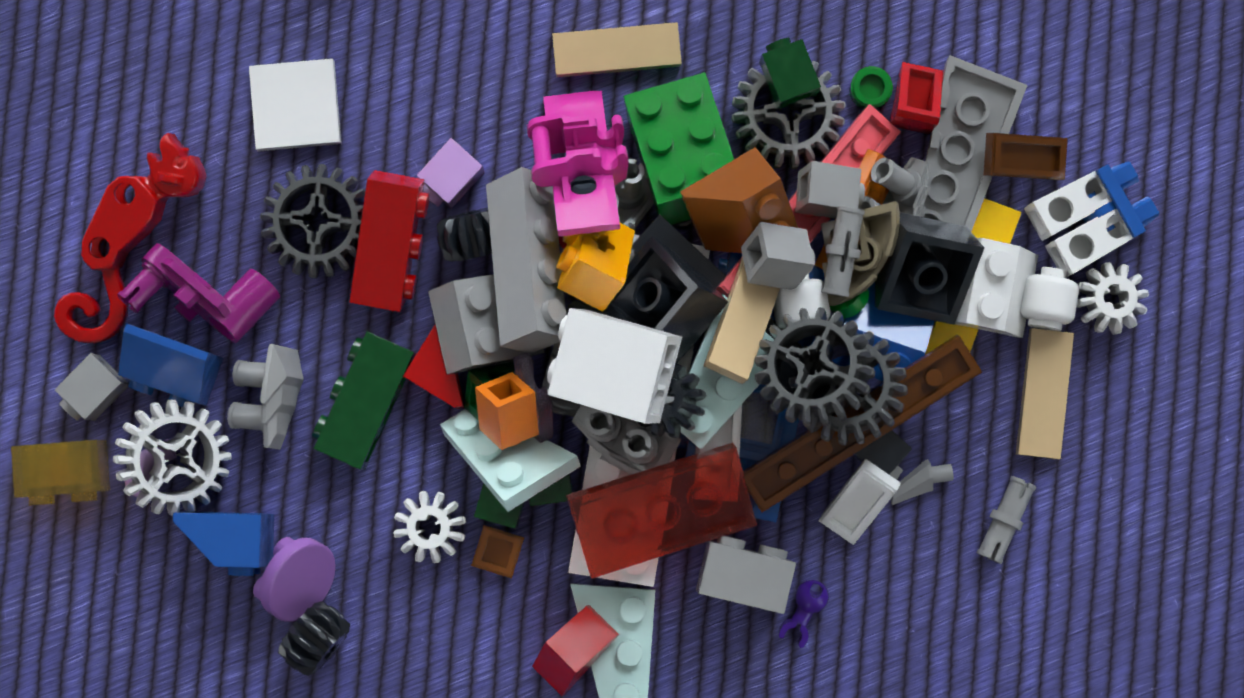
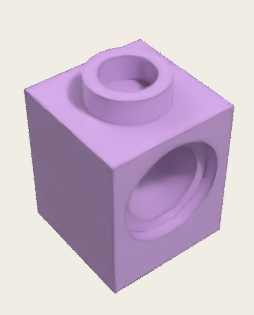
M450 138L417 174V177L425 179L423 192L430 194L429 200L438 207L444 202L452 209L485 171L477 160Z

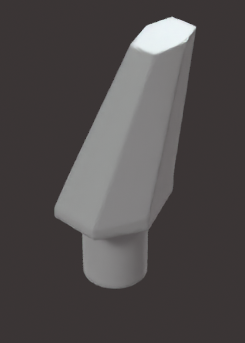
M928 459L923 461L900 481L901 484L897 492L891 498V504L894 505L933 491V483L953 481L954 476L951 464L931 466Z

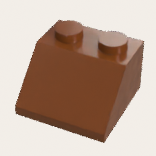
M756 147L680 191L705 250L742 253V245L760 222L798 228L781 178Z

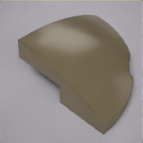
M894 201L863 209L865 214L863 215L857 249L861 250L860 258L854 261L849 297L827 294L829 306H836L855 298L877 280L878 273L883 268L888 257L892 256L896 246L900 226L898 202ZM836 220L821 224L825 250L827 244L832 243ZM828 262L822 263L824 278L826 275Z

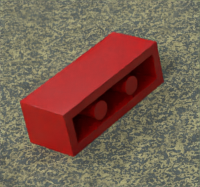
M374 170L367 178L349 303L400 312L407 299L413 300L417 275L410 274L412 260H419L423 244V234H417L419 218L425 219L430 197L429 193L423 192L425 179Z

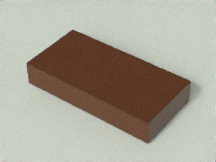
M986 133L983 175L1065 180L1068 138Z

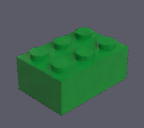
M705 72L623 96L629 126L641 164L645 169L644 173L657 214L661 215L671 225L691 219L680 191L734 160Z

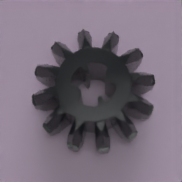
M488 208L449 216L448 218L441 219L437 224L438 246L442 250L445 260L459 262L492 254Z
M676 364L667 394L668 397H674L672 406L664 405L660 423H637L644 428L651 426V434L657 437H661L667 432L668 436L678 438L681 426L689 431L695 429L691 416L693 414L697 416L705 414V410L696 406V402L703 400L707 396L704 390L695 389L700 378L694 373L686 375V367Z
M322 601L314 603L289 628L288 633L282 638L278 653L285 659V663L294 670L307 676L315 674L318 669H321L331 659L341 643L347 638L350 623L336 608Z

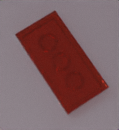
M733 442L566 495L591 579L757 526L739 455Z

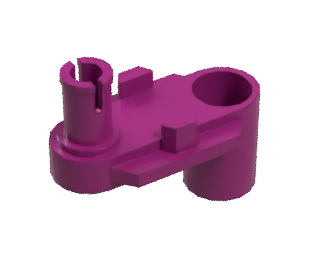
M158 243L141 259L143 270L117 294L118 298L126 306L130 304L129 308L133 312L138 313L161 287L168 288L174 293L173 296L180 301L174 308L183 318L191 322L198 314L233 343H237L280 298L277 289L263 275L251 268L222 296L172 252Z

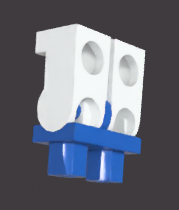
M1125 162L1111 168L1107 164L1032 202L1024 208L1042 241L1083 220L1084 224L1045 245L1056 267L1067 271L1066 277L1145 232L1144 227L1159 216V211L1148 196L1131 205L1123 191L1139 182L1138 174L1131 162Z

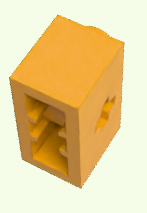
M620 223V229L613 231L563 236V242L567 243V246L561 253L556 268L562 270L557 288L603 312L625 284L635 230Z

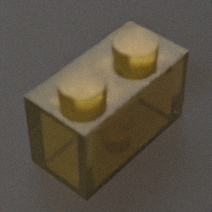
M107 440L11 446L14 498H28L29 506L55 504V495L71 494V502L98 500L97 492L110 491Z

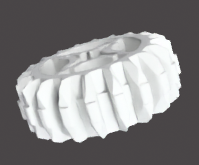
M173 399L167 400L165 413L159 403L153 402L150 404L151 418L141 410L135 412V417L141 424L138 428L127 422L123 425L122 428L132 435L130 440L117 438L115 441V445L127 448L126 455L113 456L114 463L127 465L126 469L116 473V479L119 481L132 479L125 486L123 492L131 496L141 491L136 499V505L143 508L152 500L151 512L155 514H160L165 504H167L168 514L173 516V513L180 511V502L186 512H195L193 498L196 497L204 505L209 504L210 498L205 490L209 488L215 492H220L222 486L214 481L216 475L228 477L229 470L219 467L220 460H230L232 457L231 453L219 451L218 448L227 444L229 438L226 435L214 437L213 434L220 429L221 423L213 420L204 425L209 417V411L202 408L193 416L194 403L186 401L179 412L177 401ZM181 422L187 425L182 433L177 432L167 442H163L151 435L154 430L168 423ZM196 435L201 439L204 448V464L202 469L192 458V449L196 444L194 440ZM142 446H145L144 448L154 458V465L149 472L151 477L148 482L143 476L140 467ZM157 446L175 452L179 449L180 453L176 455L181 456L180 462L186 465L188 469L173 464L166 466L165 463L169 460L164 459L165 453L159 450ZM178 474H184L194 480L189 486L179 491H158L164 482L168 484Z

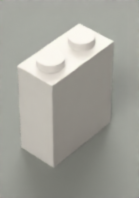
M569 308L568 315L562 319L558 331V338L561 343L557 358L551 362L548 369L547 381L550 383L547 395L644 424L660 423L682 337L590 310Z

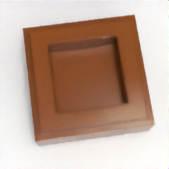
M484 525L471 566L512 579L525 537Z

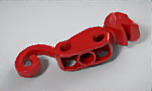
M166 133L160 140L159 145L162 156L157 153H147V162L150 168L149 176H120L107 186L82 239V259L92 270L102 272L110 301V310L106 321L101 326L86 328L73 319L74 309L78 307L83 310L87 317H95L101 311L99 303L95 298L86 293L72 292L63 295L55 306L54 319L59 330L77 342L99 343L107 341L119 333L128 317L129 304L126 306L117 296L125 288L120 269L123 267L128 253L147 237L162 220L165 205L169 198L194 196L205 186L207 176L200 158L193 155L189 156L190 149L184 147L173 133ZM129 186H132L135 191V197L131 203H128L125 197ZM105 239L110 247L106 256L100 250L101 243Z

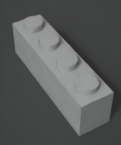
M521 167L486 184L500 346L532 354L561 342L558 338V331L562 319L566 316L564 292L557 288L562 270L556 268L560 257L553 186L540 187L532 181L531 170Z

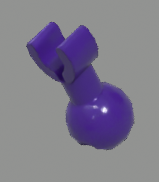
M808 580L800 584L795 594L798 607L793 617L785 620L779 628V638L782 639L785 637L787 630L795 628L800 623V631L802 633L798 640L800 648L807 644L809 638L807 625L813 613L823 610L829 600L827 588L820 581ZM818 584L821 586V590L814 592L811 590V586Z

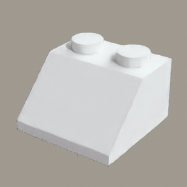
M977 238L985 249L955 324L1023 338L1026 318L1021 314V304L1026 279L1028 276L1035 274L1038 255L1021 246L986 238Z

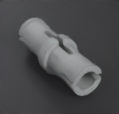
M837 206L838 212L832 243L826 246L825 253L829 254L821 292L849 297L854 261L860 258L861 250L857 249L865 211Z
M1011 476L998 509H992L989 517L993 520L980 548L976 552L977 554L1002 564L1003 557L1015 531H1020L1024 524L1020 520L1033 492L1037 488L1035 485L1027 484L1025 480Z

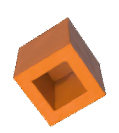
M511 372L475 387L479 430L501 450L516 446L522 441L539 435L535 391L517 375Z

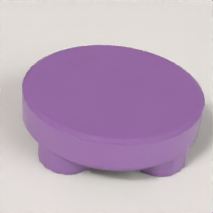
M285 537L275 545L274 557L267 565L263 576L256 581L253 587L254 597L261 601L262 606L268 613L281 621L294 622L304 614L307 608L312 607L314 603L323 601L328 594L335 576V558L327 546L313 538L294 540L291 537Z

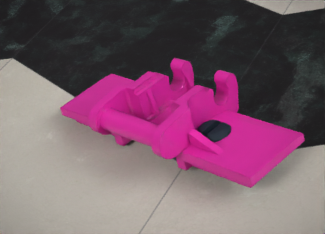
M587 91L543 97L545 116L533 118L527 124V134L533 142L535 162L531 170L532 181L540 187L553 186L558 236H572L575 234H589L620 229L615 185L626 179L629 165L627 149L622 145L624 138L622 117L614 115L611 119L612 128L607 131L602 91ZM566 153V157L552 159L551 154Z

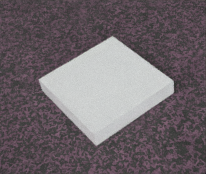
M333 59L249 66L255 147L257 151L342 144L335 61Z

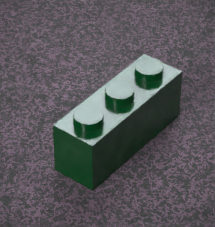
M368 331L363 339L357 337L347 357L348 361L353 362L346 378L339 376L331 391L330 399L335 401L328 417L323 414L321 415L314 428L312 438L316 439L317 442L313 449L355 468L365 470L407 379L403 375L416 356V353Z

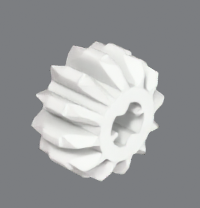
M1106 262L1101 265V273L1094 268L1086 272L1090 283H1078L1079 292L1085 294L1086 298L1078 299L1077 307L1087 306L1089 310L1082 315L1081 320L1083 323H1087L1097 318L1094 325L1095 332H1104L1107 326H1109L1113 335L1120 334L1123 324L1129 329L1137 326L1138 323L1134 314L1143 315L1147 312V308L1138 303L1137 300L1148 297L1149 292L1145 289L1136 290L1135 285L1141 282L1142 276L1137 274L1127 279L1129 266L1126 264L1120 265L1115 272L1112 264ZM1107 293L1118 295L1119 303H1105L1104 295Z
M426 491L419 493L420 508L413 500L407 498L404 501V505L412 514L410 516L404 513L395 514L394 519L398 522L407 523V528L395 530L393 532L394 537L409 536L410 540L402 545L401 551L407 553L415 545L418 546L415 554V561L422 562L427 549H430L433 563H438L441 561L439 546L448 555L452 556L456 553V550L448 539L451 538L461 542L465 539L463 533L452 530L455 525L465 524L466 518L460 516L451 519L450 514L457 510L459 504L453 501L445 509L441 508L445 499V494L442 492L436 494L432 506H430L429 495ZM431 515L438 519L435 524H440L441 530L440 533L431 534L429 539L422 535L425 530H420L419 524L420 521L429 520Z

